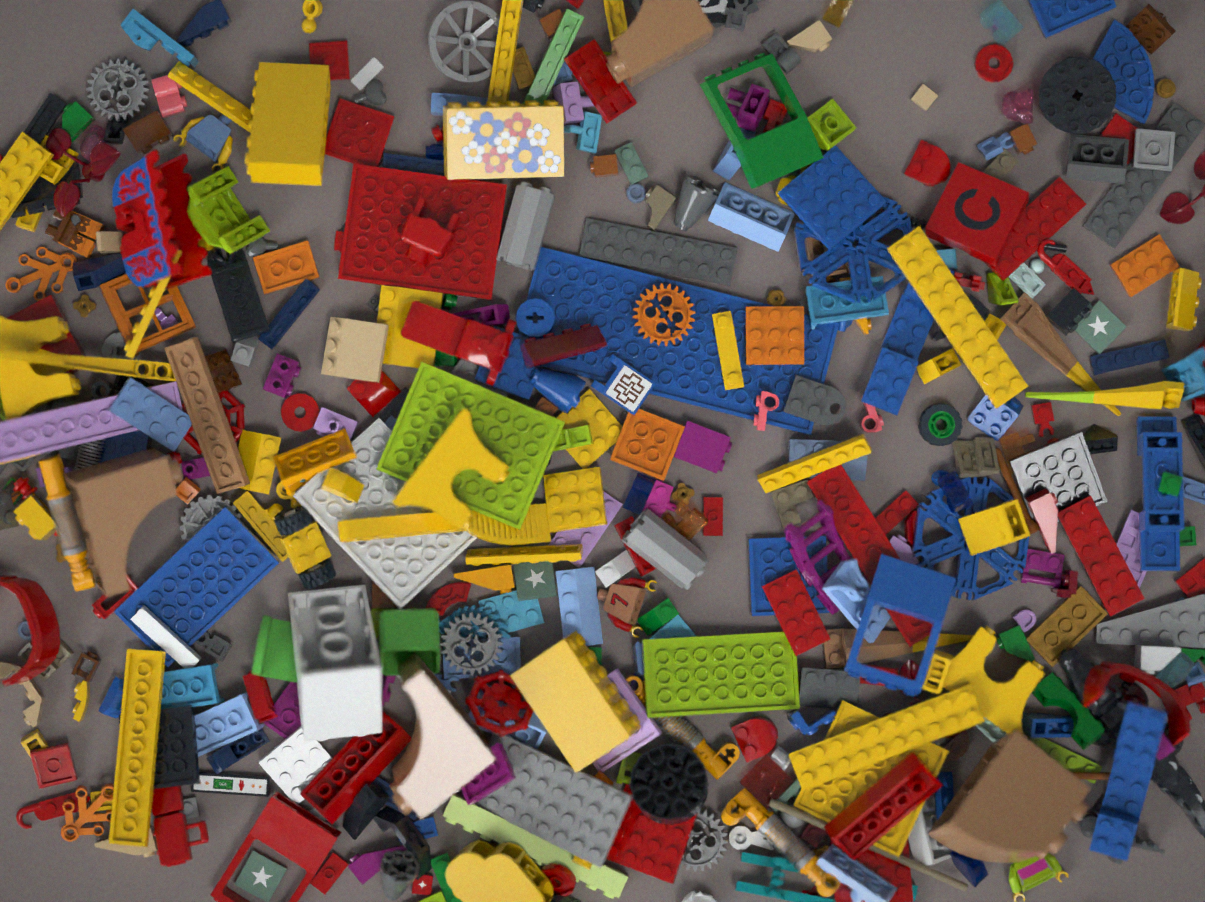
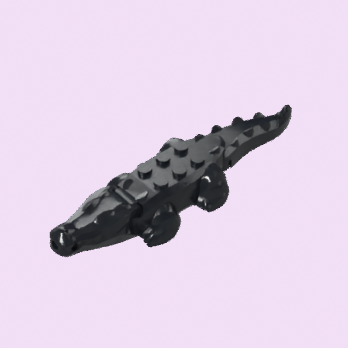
M1068 647L1059 653L1058 662L1067 673L1069 683L1077 700L1083 705L1085 682L1090 670L1095 665L1084 658L1077 649ZM1110 677L1105 685L1103 694L1087 706L1091 716L1098 720L1105 730L1093 745L1105 746L1110 744L1116 751L1128 702L1131 701L1149 706L1148 695L1139 684L1124 681L1121 687L1118 688L1115 681ZM1167 722L1166 724H1164L1163 732L1169 739V727ZM1184 740L1174 746L1176 749L1161 760H1158L1156 757L1150 780L1156 783L1159 789L1183 810L1195 829L1205 838V801L1191 777L1179 765L1176 755L1182 749Z

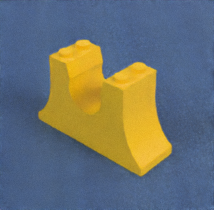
M0 314V351L37 354L42 346L49 343H58L68 338L69 326L67 321L64 322V318L52 317L38 321L18 322L7 319ZM0 358V392L6 420L30 415L38 407L50 401L79 395L81 383L79 378L76 379V375L54 374L46 377L38 371L36 364L33 362Z
M463 409L392 503L397 507L417 505L431 509L446 518L460 530L463 528L468 529L474 521L472 518L474 514L465 503L456 498L453 492V482L456 476L464 470L473 469L496 483L499 481L504 482L510 474L507 471L509 467L483 446L474 431L472 414Z
M987 625L985 628L980 626L968 644L958 654L953 656L943 687L951 692L971 684L985 718L1007 734L1016 730L1023 735L1021 719L1024 705L1032 690L1045 674L1042 670L1044 667L1035 660L1032 662L1028 660L1018 668L1016 674L1011 679L1002 682L991 679L986 674L983 664L986 656L994 647L997 639L994 636L996 632ZM933 665V668L944 671V668ZM933 673L930 674V675H932V676H934V677H937V678H940V679H941V677H942V676H939V675H936V674H933Z

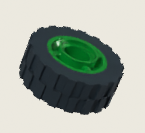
M941 403L929 406L922 412L919 418V433L931 445L945 446L952 444L961 434V429L963 428L962 418H960L959 412L948 404ZM939 419L945 424L943 430H938L936 427V422Z

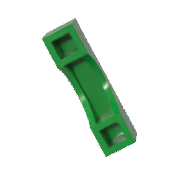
M1051 673L1033 689L1032 694L1044 707L1057 706L1070 714L1074 724L1071 737L1083 751L1102 736L1105 731L1102 724L1091 716L1088 708L1077 700L1075 694L1064 686L1063 681L1059 677Z

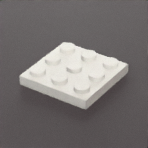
M300 726L258 762L293 802L299 804L304 800L300 793L333 757L319 741H304L302 726Z

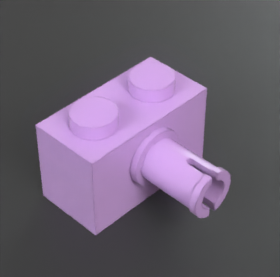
M578 82L560 83L553 87L554 100L563 106L564 125L577 124L583 121L582 108L593 107L594 104L588 95L580 96Z
M322 407L313 428L317 430L316 434L323 437L345 428L350 441H352L359 422Z

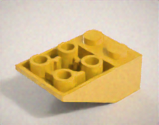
M1018 499L1009 500L958 519L971 556L1030 536Z

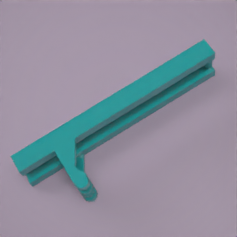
M746 852L741 853V862L771 867L773 870L769 887L737 881L735 891L791 902H835L834 899L777 889L778 885H783L784 881L779 880V877L784 878L785 873L781 870L799 873L794 868L797 862L791 865L792 861L789 863L787 859L771 858ZM912 885L913 902H915L918 890L916 885Z

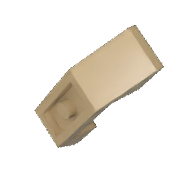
M0 661V679L6 678L13 672L17 673L24 665ZM31 679L19 684H23L26 688L25 694L29 700H34L35 702L22 711L26 724L28 726L32 725L34 728L40 725L45 697L34 680Z

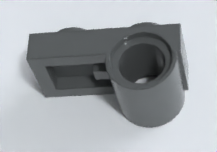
M777 32L762 44L769 54H773L778 65L786 75L802 62L796 51L789 47Z

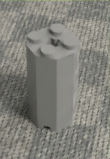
M521 182L520 185L516 186L497 261H506L508 265L526 270L530 266V269L535 271L555 199L551 189L545 187L535 189L532 184Z
M649 509L644 510L631 524V532L627 530L622 538V542L680 588H685L686 590L691 587L696 576L700 577L706 569L705 565L709 561L706 554Z

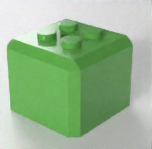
M434 608L385 609L380 613L381 674L385 676L399 675L397 666L415 652L434 675L439 673V613Z

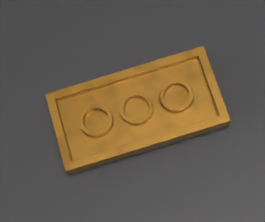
M1079 586L1077 588V595L1071 594V598H1067L1026 637V640L1053 667L1058 663V655L1062 650L1068 647L1073 648L1108 613L1082 586Z

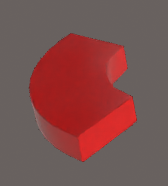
M457 582L442 587L432 595L425 609L434 608L439 615L443 616L451 604L467 602L471 583Z

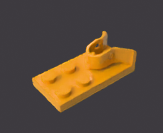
M345 428L273 457L283 486L289 496L307 484L317 473L357 458Z

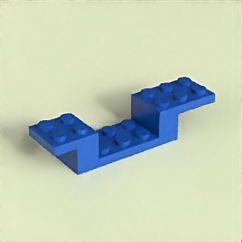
M908 280L861 399L863 403L896 416L899 413L919 363L917 360L934 320Z
M1138 416L1137 456H1142L1143 511L1139 513L1140 571H1180L1179 532L1184 530L1183 479L1177 497L1158 492L1163 472L1183 477L1182 432H1177L1176 417Z
M1131 701L1128 702L1114 754V763L1089 850L1128 861L1168 712Z

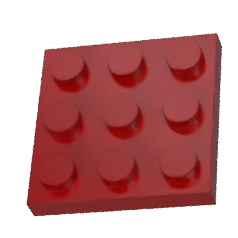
M340 98L326 138L325 155L351 164L379 167L395 116Z

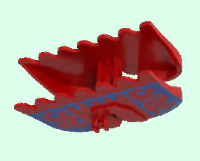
M153 150L119 174L112 189V201L117 217L115 219L117 228L120 231L129 232L122 237V246L120 247L127 276L136 286L157 287L159 281L170 277L165 288L170 289L210 276L212 271L208 265L202 264L203 259L207 256V249L199 247L198 242L203 237L195 228L187 212L190 202L187 186L191 183L192 176L189 173H184L183 168L188 163V156L183 153L154 167V164L159 160V151ZM178 251H181L182 253L177 263H174L173 258L178 254Z

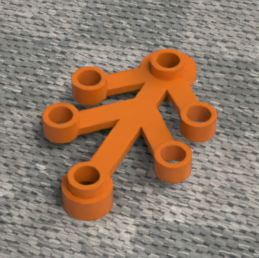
M45 247L37 248L36 255L39 258H48L57 262L50 266L33 260L26 254L20 255L18 261L22 266H30L38 269V271L20 279L15 277L9 278L5 283L6 289L11 293H18L22 286L42 278L38 289L34 292L35 300L40 301L46 298L45 291L52 274L59 271L57 280L52 284L51 289L56 294L62 293L67 273L73 271V263L77 262L73 254L63 253L58 255L48 251ZM41 249H44L46 251L44 256H40L39 251ZM23 257L28 258V262L25 264L22 263ZM66 259L71 260V264L69 266H65L64 264ZM13 282H17L18 287L16 289H13L11 287ZM57 284L61 286V289L59 291H55L54 289L55 285ZM38 292L43 293V297L41 299L37 298Z
M105 784L101 789V794L88 808L86 807L87 788L85 786H78L75 794L78 798L79 818L75 822L73 821L72 813L75 806L74 801L67 799L63 802L66 824L61 828V836L64 840L72 842L77 840L80 835L101 836L104 833V825L102 823H95L93 827L81 826L85 822H111L108 814L112 813V809L107 810L106 813L95 812L105 801L113 800V784ZM111 788L113 791L108 793L106 789ZM83 790L85 793L81 795L78 791ZM66 804H71L72 807H71V808H66L65 805H66ZM100 827L102 830L96 831L95 828ZM72 829L74 832L68 833L67 830Z

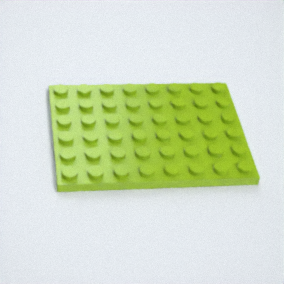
M421 362L376 469L408 482L463 409H466L472 414L473 428L480 442L492 455L509 467L507 471L510 474L504 482L499 481L496 483L484 478L477 470H464L456 476L453 482V492L456 498L465 503L471 510L520 530L565 422Z

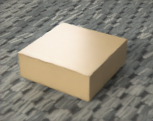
M922 84L911 100L927 111L938 95Z

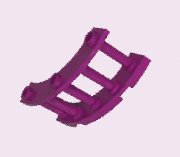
M819 500L817 502L818 513L799 527H795L791 522L785 526V536L787 542H791L792 548L789 550L809 587L811 585L815 587L819 593L817 598L834 615L839 611V608L822 588L840 562L850 560L851 558L843 546V540L837 534L831 507ZM820 521L822 526L804 539L803 533ZM825 533L829 544L809 558L806 547ZM834 550L840 562L822 576H819L814 568V564ZM860 571L862 577H863V578L866 580V582L868 583L869 581H868L867 578L865 577L864 573H863L862 571Z

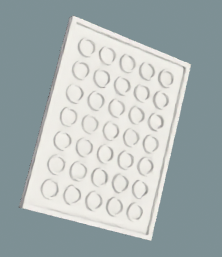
M378 418L351 443L357 458L332 467L350 475L365 485L358 503L321 489L329 469L316 474L293 497L307 509L310 515L399 609H402L474 542L477 537L466 531L353 542L339 541V521L435 512L422 506L408 505L397 507L392 503L407 482L376 469L392 433L385 423Z

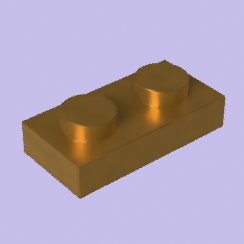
M525 47L516 49L513 74L519 90L530 87L535 77Z

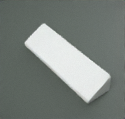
M145 605L131 618L139 628L184 669L192 668L201 659L190 646Z

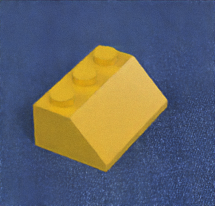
M1184 268L1173 271L1166 324L1167 329L1191 331L1193 327H1196L1197 316H1194L1195 308H1198L1199 305L1197 289H1200L1202 282L1199 272Z
M243 430L238 451L250 484L239 487L240 489L269 495L275 469L273 457L278 455L280 437Z

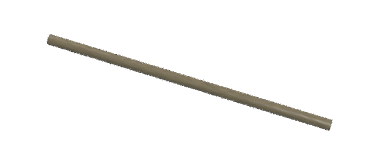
M771 799L769 806L825 830L824 826L828 824L775 799ZM874 845L868 848L963 891L967 890V883L903 855L897 857Z

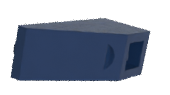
M214 0L202 6L177 38V43L188 47L194 43L195 39L200 37L201 39L207 38L212 35V31L227 28L229 26L228 23L232 21L222 0Z
M121 253L73 263V277L78 291L97 288L101 284L126 273Z
M261 728L231 742L206 759L214 772L218 774L270 741Z

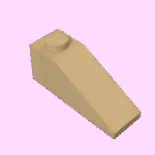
M150 827L148 847L109 844V838L94 843L97 848L137 856L143 854L144 857L155 855L154 851L158 850L156 837L153 835L154 827Z

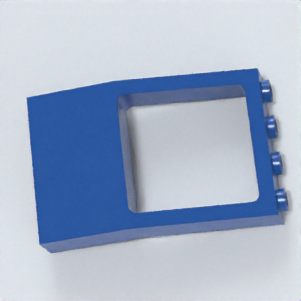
M881 554L844 669L845 672H848L847 675L854 678H859V676L867 678L866 681L872 684H877L878 682L885 684V687L891 690H896V688L904 690L903 693L909 696L919 695L944 621L956 578ZM873 606H881L932 624L927 645L914 681L857 662V656Z

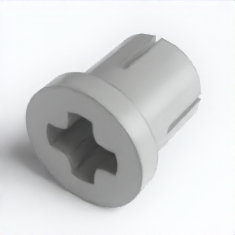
M778 746L770 758L779 764L783 771L791 764L789 753Z

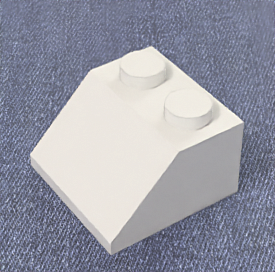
M1135 645L1134 668L1148 674H1155V670L1163 669L1181 652V648Z

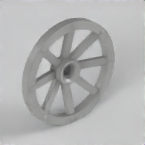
M475 1L456 2L441 10L434 18L428 33V49L436 67L447 77L459 82H477L491 76L493 64L491 65L481 55L476 46L495 48L496 41L477 40V37L492 24H495L498 30L499 15L487 5ZM467 8L464 33L450 15L454 10ZM473 9L483 12L490 18L477 30L470 33ZM444 18L458 38L436 36L439 25ZM464 39H467L469 42L467 46L464 45ZM436 42L457 44V47L441 60ZM463 51L462 74H459L449 69L446 65L459 52ZM469 51L487 70L477 75H469Z

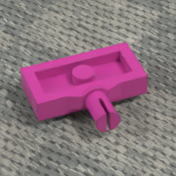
M656 479L643 511L649 509L660 519L666 509L677 514L679 511L677 509L680 506L670 502V495L674 487Z

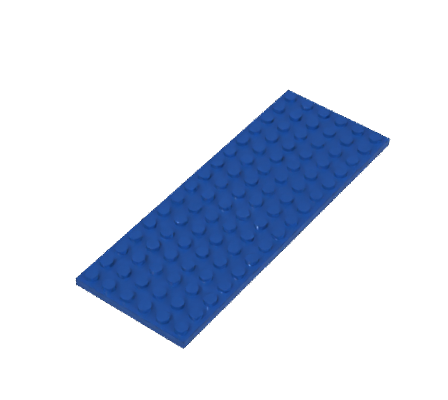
M541 247L527 300L534 298L544 300L553 309L555 321L553 328L548 334L561 335L562 330L573 328V331L580 330V326L591 323V326L598 325L607 342V346L600 350L542 364V367L607 383L617 369V366L608 361L611 355L614 354L656 383L650 392L651 395L753 421L754 415L758 414L759 407H756L757 395H761V391L770 392L778 397L779 405L775 410L767 411L766 424L811 435L814 422L783 411L795 375L824 384L839 327L838 322L818 324L815 326V329H811L810 315L804 314V365H746V307L772 305ZM663 283L664 289H667L668 285L671 284V290L678 286L677 292L685 291L683 297L690 296L687 303L694 304L690 311H695V314L690 315V317L695 319V322H689V325L693 328L686 329L688 336L682 334V341L676 338L675 345L668 341V345L665 346L664 341H661L660 345L657 346V340L650 344L651 338L643 339L645 333L638 334L641 327L634 326L638 319H633V316L638 315V313L633 311V308H639V305L635 302L636 300L642 301L640 294L646 296V289L652 292L653 285L660 289V285ZM656 293L653 300H646L652 303L653 306L647 308L645 314L649 318L656 315L655 308L657 307L661 313L659 318H665L668 325L660 323L656 326V330L658 333L663 334L669 328L670 337H672L675 330H682L676 327L675 323L681 322L683 316L679 312L672 315L673 322L671 323L667 317L669 312H663L660 304L668 307L672 304V300L670 297L665 296L659 302L658 293ZM731 311L744 382L743 388L725 390L712 319V314ZM535 313L533 317H527V320H533L536 324L538 320H544V317H538ZM519 329L518 334H520V335H522V336H525V337H528V336L524 335V334L520 331V329ZM543 337L536 338V341H537V340L544 339V338H543ZM767 397L764 403L768 408H772L775 405V400L772 397Z

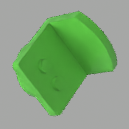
M263 615L252 673L254 675L297 683L290 622Z

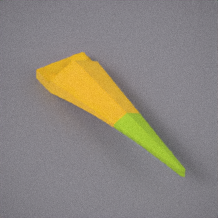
M1162 381L1128 388L1086 392H1025V397L1160 410L1162 407L1173 409L1180 406L1184 383Z

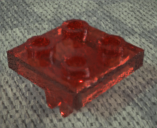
M766 754L739 782L768 809L771 799L777 800L794 781Z

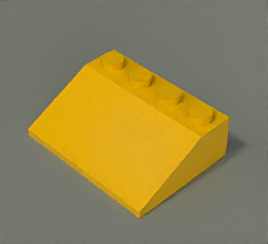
M381 285L377 323L389 325L383 365L419 368L421 362H424L434 367L436 350L403 338L401 330L413 301H418L441 310L443 293Z

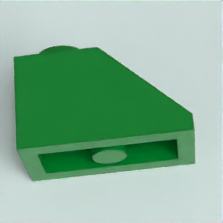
M76 101L69 103L64 108L65 112L62 115V128L69 133L72 143L95 120Z
M666 598L638 618L637 622L648 636L676 617L679 612L669 598Z
M1017 624L997 633L996 643L1000 650L1003 649L1007 653L1030 662L1035 660L1020 625Z

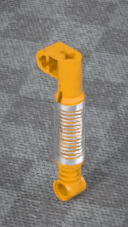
M57 454L39 460V465L48 492L47 501L49 508H51L52 518H54L55 528H57L58 538H60L59 544L63 548V556L68 562H71L69 567H72L70 571L72 572L71 578L74 589L78 592L96 587L91 568H87L89 563H87L88 559L85 558L87 557L88 550L85 541H83L84 538H81L83 537L82 531H80L81 528H78L81 525L77 521L78 518H75L78 516L76 515L77 512L74 511L75 508H73L75 505H71L74 503L71 501L73 498L70 491L66 488L64 481L65 469L61 455Z
M636 675L626 677L625 680L627 682L631 680L638 682V688L633 691L646 708L644 682ZM682 716L652 717L655 723L659 725L658 727H661V730L666 732V735L671 737L673 742L693 751L703 763L705 769L716 780L740 756L739 748L733 742L724 743L715 752L706 743L704 736L699 732L696 734L697 730L693 731L695 728L691 729L692 725L689 726L690 723H687V720L684 721L685 718H682ZM733 748L734 755L727 756V759L730 761L727 764L718 754L721 752L725 756L727 754L725 750Z
M746 788L742 789L727 803L721 812V819L726 825H736L747 816L756 825V830L762 835L765 834L764 838L768 837L767 840L770 839L769 843L773 842L771 845L775 844L774 848L778 847L776 850L780 849L779 853L782 852L781 855H784V858L787 857L786 859L789 860V863L792 861L791 865L797 862L794 868L800 874L809 875L808 878H812L811 881L816 882L815 885L820 895L830 897L840 886V881L837 877L824 871L817 864L818 856L813 851H810V848L805 846V843L800 841L798 836H795L796 834H793V831H790L791 829H788V826L783 824V821L778 819L774 812H769ZM737 806L739 808L738 811L732 814V812ZM825 882H829L832 887L827 886Z

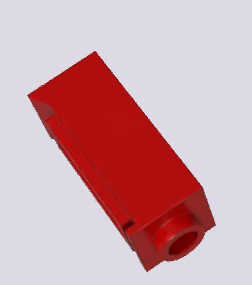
M127 574L129 592L107 611L101 605L108 598L105 594L92 604L94 607L92 611L99 619H108L140 587L133 582L130 574Z
M252 670L247 675L242 676L255 719H258L259 723H263L278 717L274 712L276 709L267 679L254 675Z

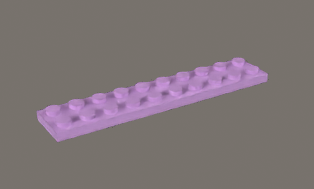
M176 381L146 387L183 411ZM118 394L0 422V463L116 436L138 429L108 410Z

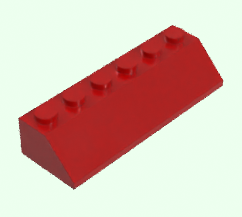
M382 710V733L368 734L361 737L353 736L300 793L332 825L352 804L355 796L364 785L371 784L412 739L400 725Z
M912 752L826 824L824 828L831 839L854 861L943 785L926 764Z

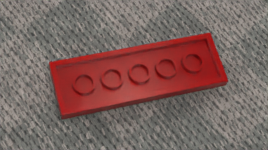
M1059 177L1024 209L1017 225L1009 235L1008 243L996 267L986 262L984 263L1002 281H1005L1038 250L1040 242L1050 239L1086 206V203Z
M1088 496L1059 511L1058 519L1108 615L1111 617L1145 599L1092 497Z

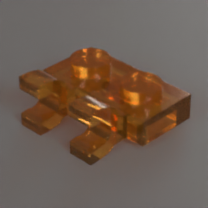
M1017 432L999 438L1011 475L1014 473L1009 459L1024 454L1022 445L1034 442L1033 434L1020 438Z
M681 500L676 504L677 508L674 512L683 519L677 523L668 512L663 517V520L690 541L708 524V519L696 508L690 511Z

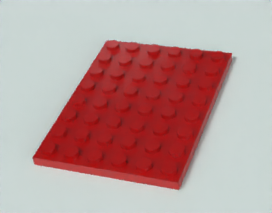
M353 164L338 279L492 300L507 185L470 179H447L445 176ZM420 197L425 199L426 203L419 218H431L446 230L453 213L460 216L452 232L454 237L444 256L437 258L430 255L426 266L405 256L409 244L401 239V233L409 213H413Z

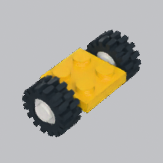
M303 506L292 508L274 519L280 535H286L280 538L295 573L299 575L305 589L315 588L336 576L331 560L327 559L331 557V553L317 523L312 521L306 508Z

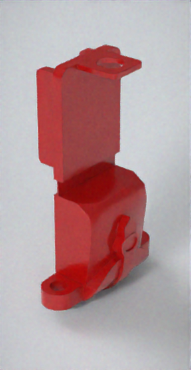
M413 301L401 330V336L490 369L486 384L493 386L498 373L502 372L505 360L508 359L509 349L514 338L512 333L516 321L508 319L503 332L424 303Z

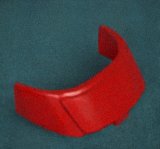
M17 575L0 576V586L14 593L22 605L32 637V651L25 666L13 676L2 681L4 687L27 682L38 676L56 659L60 648L59 624L52 602L37 582L17 577Z
M1102 661L1100 665H1095L1090 670L1084 687L1083 706H1089L1100 697L1111 675L1120 673V679L1128 683L1138 681L1161 698L1166 712H1168L1169 740L1173 746L1190 734L1191 727L1188 714L1180 702V697L1170 686L1161 680L1132 666L1110 661Z

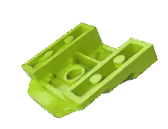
M227 166L188 187L190 202L187 212L197 231L209 245L223 248L231 254L270 232V229L261 215L252 220L249 218L231 190L239 181L230 167Z

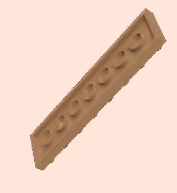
M198 337L166 347L167 357L217 494L250 484Z

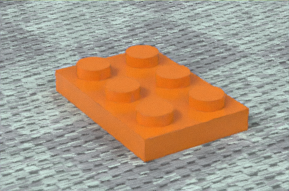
M1160 234L1110 265L1129 297L1136 295L1180 267Z
M308 240L253 257L264 295L301 284L305 279L311 281L320 278Z

